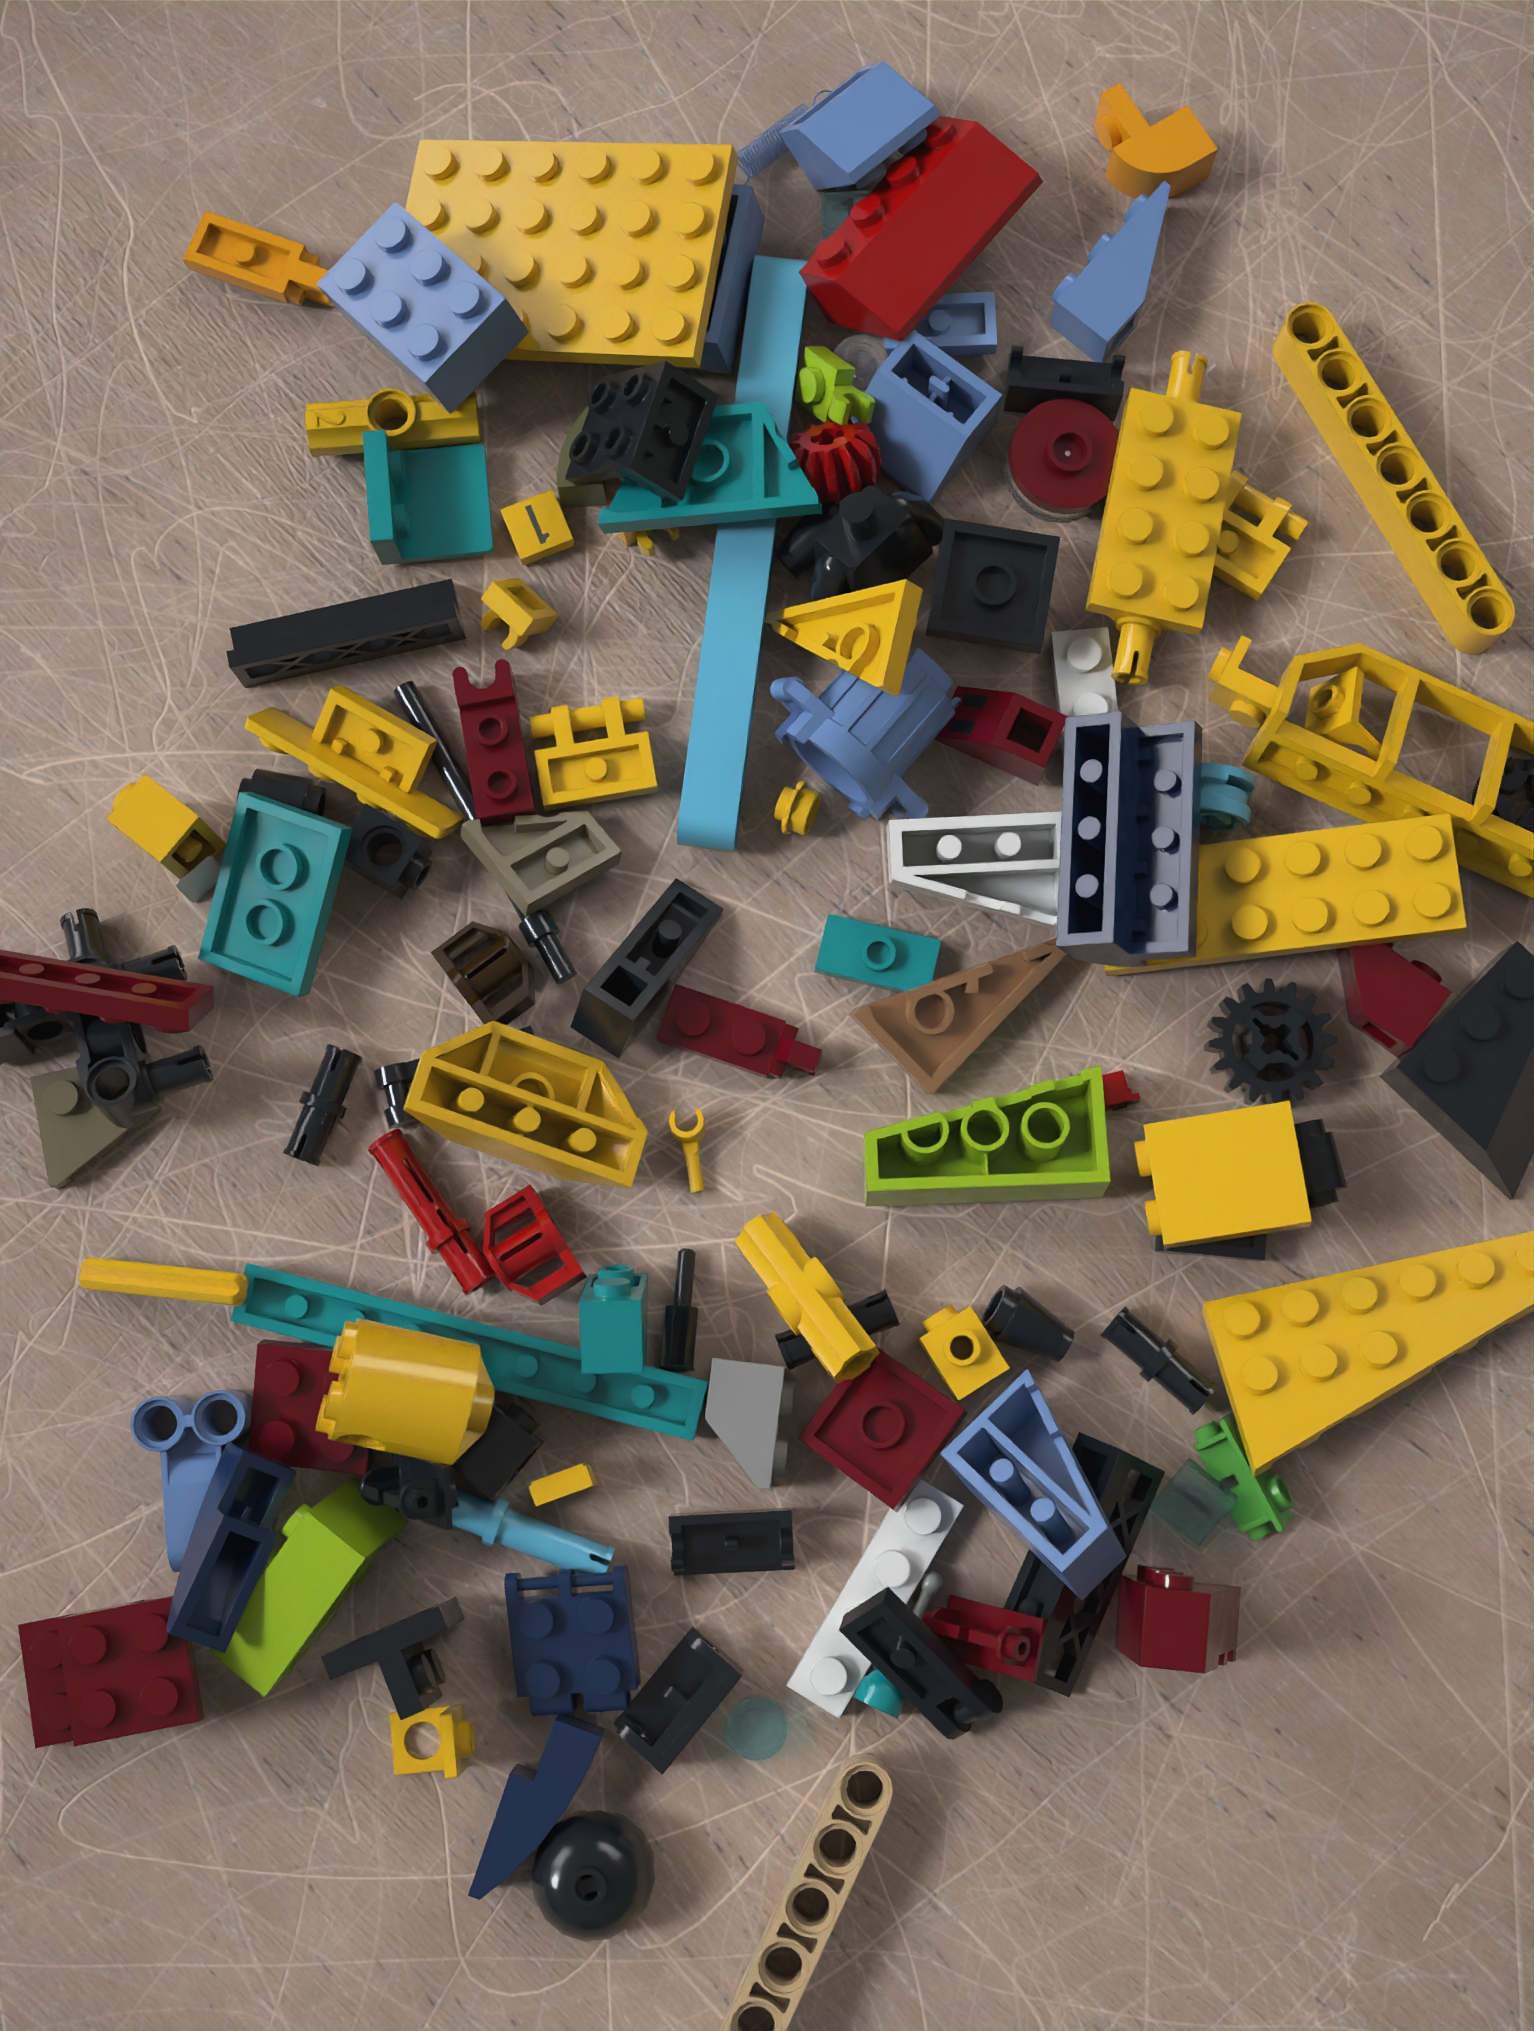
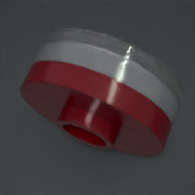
M1055 399L1036 406L1020 421L1005 449L1003 475L1008 491L1016 503L1027 513L1047 522L1069 523L1089 516L1100 507L1107 497L1118 442V431L1109 418L1100 410L1079 400Z

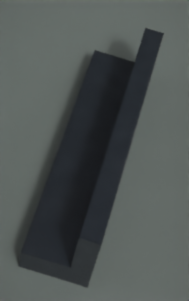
M452 579L232 627L230 628L234 650L226 652L230 669L245 688L459 641L466 639L455 585Z
M1080 1432L1072 1450L1127 1557L1088 1594L1089 1596L1083 1610L1074 1615L1073 1604L1077 1595L1029 1549L1004 1606L1005 1609L1047 1619L1037 1680L1034 1684L1069 1698L1165 1471L1122 1449ZM1132 1469L1140 1473L1131 1497L1123 1502L1121 1492ZM1063 1644L1064 1655L1055 1676L1045 1673L1054 1649Z

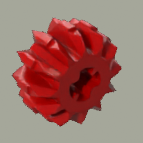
M827 419L824 424L818 426L808 425L806 432L795 433L790 437L789 447L811 487L816 491L821 505L826 502H835L838 505L847 495L861 492L866 486H876V479L882 475L880 447L876 444L874 434L870 432L868 424L861 422L853 424L852 420L848 419L847 425H840L836 422L831 423Z

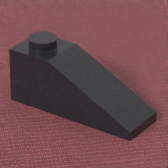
M676 878L583 989L570 1027L619 1059L650 1021L721 917L724 909Z

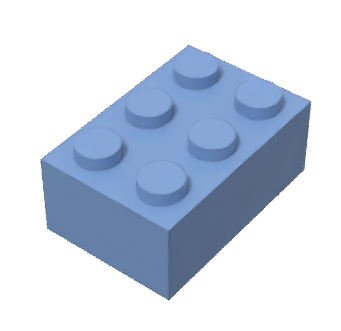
M396 201L317 283L318 287L344 318L449 414L472 393L529 333L524 323L501 293Z

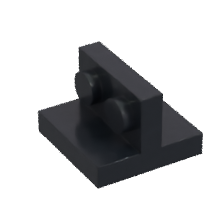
M946 518L926 636L1040 654L1043 647L1060 537Z
M453 1597L351 1641L321 1656L330 1681L378 1661L399 1718L403 1720L424 1711L443 1696L439 1685L445 1683L446 1680L441 1662L433 1648L425 1650L421 1641L450 1629L465 1618L457 1598Z

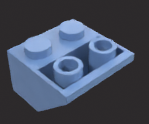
M881 61L859 69L779 134L815 190L836 187L837 191L840 192L853 184L858 189L878 178L886 170L882 161L896 150L902 155L922 143L927 136L925 127L937 119L940 113L931 101L888 64Z
M914 329L897 345L878 368L865 391L866 394L872 396L876 401L871 423L865 424H868L870 432L874 434L876 444L880 447L882 463L880 464L881 472L908 492L922 496L931 504L998 421L1003 395ZM851 416L850 418L853 424L858 422L863 423L857 417Z

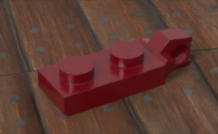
M679 984L674 986L656 1037L660 1043L766 1079L768 1075L782 1079L786 1067L815 1076L822 1057V1049L795 1040L799 1028L786 1024L785 1020Z

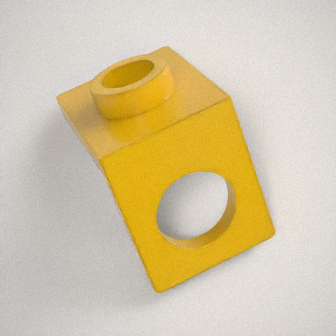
M1355 666L1312 687L1309 694L1305 729L1339 745H1358L1367 751L1368 758L1377 761L1382 745L1358 722L1364 673Z
M463 1704L429 1707L403 1720H400L397 1711L390 1714L395 1775L444 1770L445 1779L458 1778L469 1766L468 1759L475 1758L474 1724L472 1720L464 1719ZM415 1723H430L436 1727L440 1734V1747L429 1758L415 1757L407 1749L406 1734Z

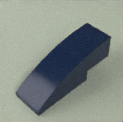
M227 1442L202 1502L183 1558L166 1626V1631L169 1634L223 1653L226 1652L279 1536L271 1528L297 1473L295 1470L279 1460L233 1442Z
M559 1714L554 1720L538 1769L534 1770L518 1763L509 1774L468 1896L478 1900L483 1898L508 1878L542 1843L565 1812L588 1772L606 1728L567 1714Z

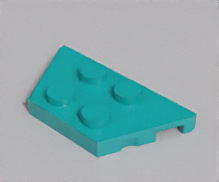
M763 401L715 406L683 501L668 503L626 476H620L619 479L622 483L609 509L602 508L598 516V525L604 534L822 514V505L816 491L811 487L800 468L791 448L779 432Z

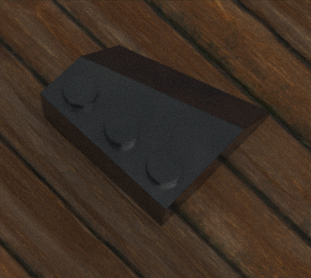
M1518 941L1498 953L1426 1027L1412 1048L1398 1056L1379 1076L1510 1200L1514 1198L1534 1154V956Z

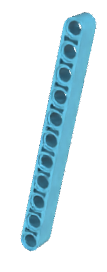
M755 255L734 404L763 401L783 439L789 445L796 380L799 372L809 289L800 276L799 271L808 261ZM779 518L718 523L679 810L677 845L732 852L736 850Z

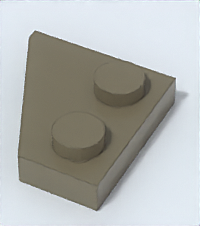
M587 810L562 812L554 817H543L538 814L515 816L514 824L481 827L480 819L468 820L461 826L460 837L526 917L617 866L620 863L622 854L620 848Z
M77 1067L30 1077L49 1187L55 1189L66 1187L73 1181L72 1176L97 1156L104 1157L121 1143L126 1133L132 1129L142 1127L161 1112L160 1106L154 1110L153 1115L145 1123L138 1127L128 1129L117 1127L88 1099L79 1078ZM129 1086L120 1089L114 1095L113 1100L123 1096Z

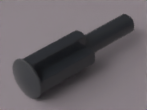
M687 1248L678 1251L674 1304L667 1305L665 1310L661 1365H659L660 1369L676 1373L695 1371L693 1367L698 1308L692 1307L691 1303L696 1253L694 1250Z

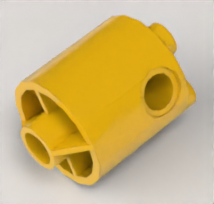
M361 1318L356 1319V1322L345 1321L341 1336H337L329 1366V1372L339 1374L338 1382L332 1381L328 1395L324 1394L318 1414L316 1431L328 1433V1440L453 1465L484 1434L493 1407L495 1387L481 1358L480 1345Z

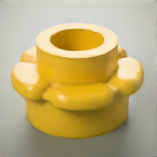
M805 780L798 782L796 789L786 786L778 799L774 819L782 821L781 830L784 834L795 832L806 836L816 819L822 795L821 792L807 788V781Z

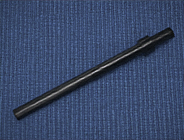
M413 681L402 683L394 690L397 700L411 725L438 740L430 759L465 821L476 820L472 787L469 779ZM494 824L484 825L481 827L494 826ZM508 896L522 921L518 926L528 946L530 948H537L556 984L564 983L573 978L577 972L556 936L560 930L549 910L539 909L526 917Z

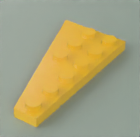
M1534 1231L1203 1302L1202 1314L1253 1477L1271 1468L1273 1462L1297 1448L1301 1450L1319 1439L1320 1434L1345 1419L1357 1417L1427 1375L1437 1364L1454 1354L1459 1356L1474 1347L1479 1339L1504 1324L1510 1325L1534 1311Z

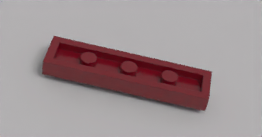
M0 949V1004L19 1002L42 1006L45 1011L53 1014L82 1013L98 1016L101 1021L111 1024L127 1022L155 1026L158 1031L168 1034L190 1032L214 1008V986Z

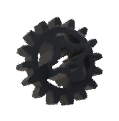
M1266 978L1260 984L1258 994L1246 983L1237 989L1240 1003L1228 996L1219 1003L1218 1006L1226 1015V1018L1213 1016L1208 1021L1207 1027L1219 1035L1218 1038L1209 1040L1204 1044V1051L1219 1054L1220 1060L1209 1070L1211 1074H1219L1226 1071L1230 1078L1223 1089L1226 1093H1230L1241 1086L1246 1089L1244 1104L1249 1106L1259 1098L1260 1094L1265 1095L1267 1104L1281 1102L1282 1093H1285L1287 1099L1292 1104H1295L1304 1099L1301 1084L1313 1091L1323 1084L1315 1070L1327 1071L1333 1067L1335 1061L1322 1053L1323 1049L1337 1043V1036L1322 1033L1321 1027L1332 1017L1330 1013H1321L1315 1016L1311 1011L1317 996L1311 994L1300 1001L1295 998L1296 983L1290 982L1281 992H1276L1272 978ZM1270 1006L1282 1009L1285 1012L1278 1016H1265L1258 1009L1254 1011L1253 1008ZM1301 1027L1304 1029L1307 1038V1053L1300 1047L1299 1029ZM1233 1033L1241 1040L1242 1058L1239 1061L1233 1049ZM1273 1033L1279 1038V1042L1275 1046L1276 1050L1268 1055L1261 1049V1046L1265 1042L1264 1037ZM1260 1071H1276L1281 1077L1287 1076L1289 1079L1275 1082L1265 1081L1255 1076Z

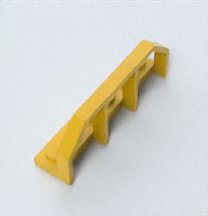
M1361 643L1294 656L1282 675L1270 714L1247 748L1241 766L1367 823L1450 813L1457 864L1534 899V833L1491 814L1496 806L1509 746L1512 745L1534 755V722ZM1357 666L1364 673L1365 679L1396 692L1378 760L1374 761L1285 720L1298 682L1340 674ZM1414 701L1490 735L1474 806L1393 769L1399 758Z

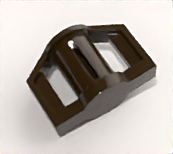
M472 921L430 952L483 1024L496 1021L508 1025L535 1005L534 968L506 931ZM490 939L497 942L462 969L458 970L454 963L485 940ZM522 975L523 985L488 1010L484 1002Z

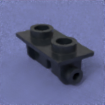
M392 1453L393 1466L372 1469L361 1479L359 1491L366 1503L373 1506L390 1505L395 1507L396 1512L409 1519L421 1520L446 1530L453 1529L452 1510L456 1506L457 1490L455 1482L450 1475L449 1466Z

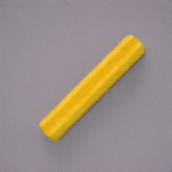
M87 1257L82 1261L80 1265L81 1273L78 1278L79 1284L83 1289L240 1306L246 1301L249 1285L246 1275L235 1272Z

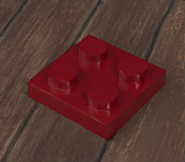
M263 1339L257 1344L249 1449L279 1460L289 1467L365 1475L372 1469L373 1449L328 1440V1433L316 1431L318 1414L324 1394L328 1395L332 1381L338 1382L339 1378L338 1373L329 1372L333 1347Z
M878 1348L879 1354L873 1359L868 1369L854 1379L843 1380L835 1385L797 1439L898 1513L968 1413L961 1406Z

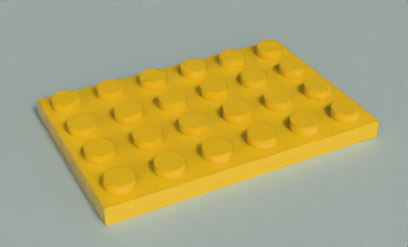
M420 139L405 210L501 293L528 329L529 333L504 359L645 366L668 361L675 367L700 368L738 155L733 145Z

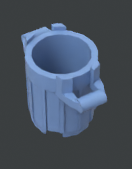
M917 648L911 656L908 655L899 696L893 697L843 669L818 698L805 688V684L800 678L794 676L776 679L770 687L772 697L780 701L791 713L775 731V738L782 745L788 740L798 756L821 779L851 801L847 808L865 820L870 814L878 820L888 807L898 819H920L926 816L928 813L927 802L923 798L918 797L901 777L955 715L954 709L962 700L957 696L953 699L948 698L946 693L952 688L954 682L920 648Z

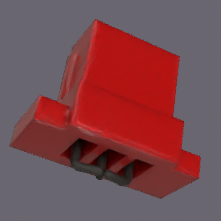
M1123 1070L1102 1075L1105 1111H1116L1127 1108V1105L1139 1103L1140 1095L1139 1093L1132 1094L1131 1089H1128Z

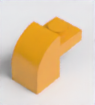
M1121 83L1114 85L1100 95L1094 129L1102 146L1108 151L1111 150L1105 177L1115 188L1137 199L1142 193L1150 197L1162 182L1166 181L1171 185L1168 198H1171L1209 177L1218 148L1188 105L1149 126Z

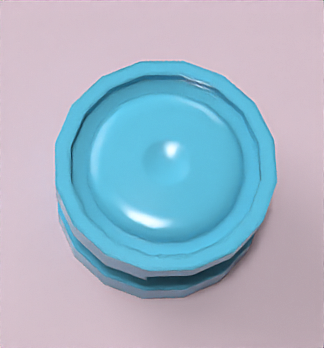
M1202 762L1200 824L1210 825L1209 830L1238 831L1239 822H1242L1241 827L1247 828L1250 824L1251 809L1246 804L1247 799L1251 798L1252 791L1255 788V777L1251 773L1236 767Z

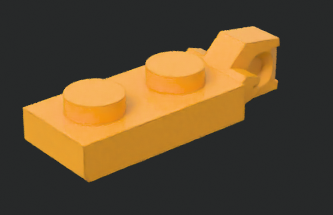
M204 211L182 259L188 269L286 304L290 302L302 306L306 297L312 302L335 308L334 304L317 285L319 280L329 270L319 267L321 263L319 257L309 253L305 245L218 214Z

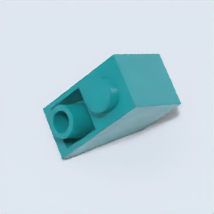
M623 1264L599 1267L598 1274L588 1275L579 1300L581 1374L643 1373L647 1357L648 1273H634L633 1266Z

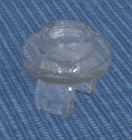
M864 335L846 338L834 351V354L856 369L852 385L864 393L878 368L888 358L886 350L877 340Z

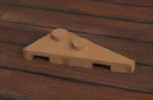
M1056 938L856 1007L848 1015L925 1093L932 1095L1067 953L1056 947Z

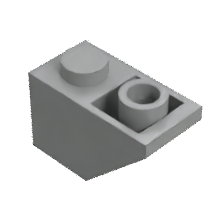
M712 1358L705 1420L756 1487L770 1490L772 1477L784 1478L788 1441L776 1440L779 1416L791 1417L795 1381L784 1379L785 1367Z

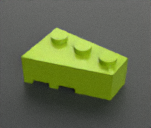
M352 1477L313 1508L304 1503L295 1511L281 1530V1533L288 1539L278 1553L272 1549L226 1652L223 1653L212 1648L208 1650L263 1697H266L291 1674L337 1615L335 1611L357 1581L361 1583L372 1570L373 1566L370 1563L379 1550L394 1536L397 1537L409 1522L390 1505L373 1506L366 1503L360 1495V1481L355 1477Z

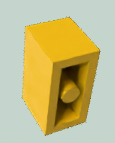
M146 774L137 783H129L117 794L112 804L113 811L106 818L107 821L179 880L206 857L212 856L215 859L226 846V843L197 814Z

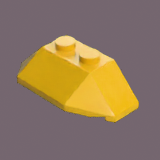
M491 1021L423 1051L403 1108L407 1113L449 1141L558 1179L629 1189L633 1185L648 1130L641 1119L636 1117L625 1094L604 1061L496 1021Z

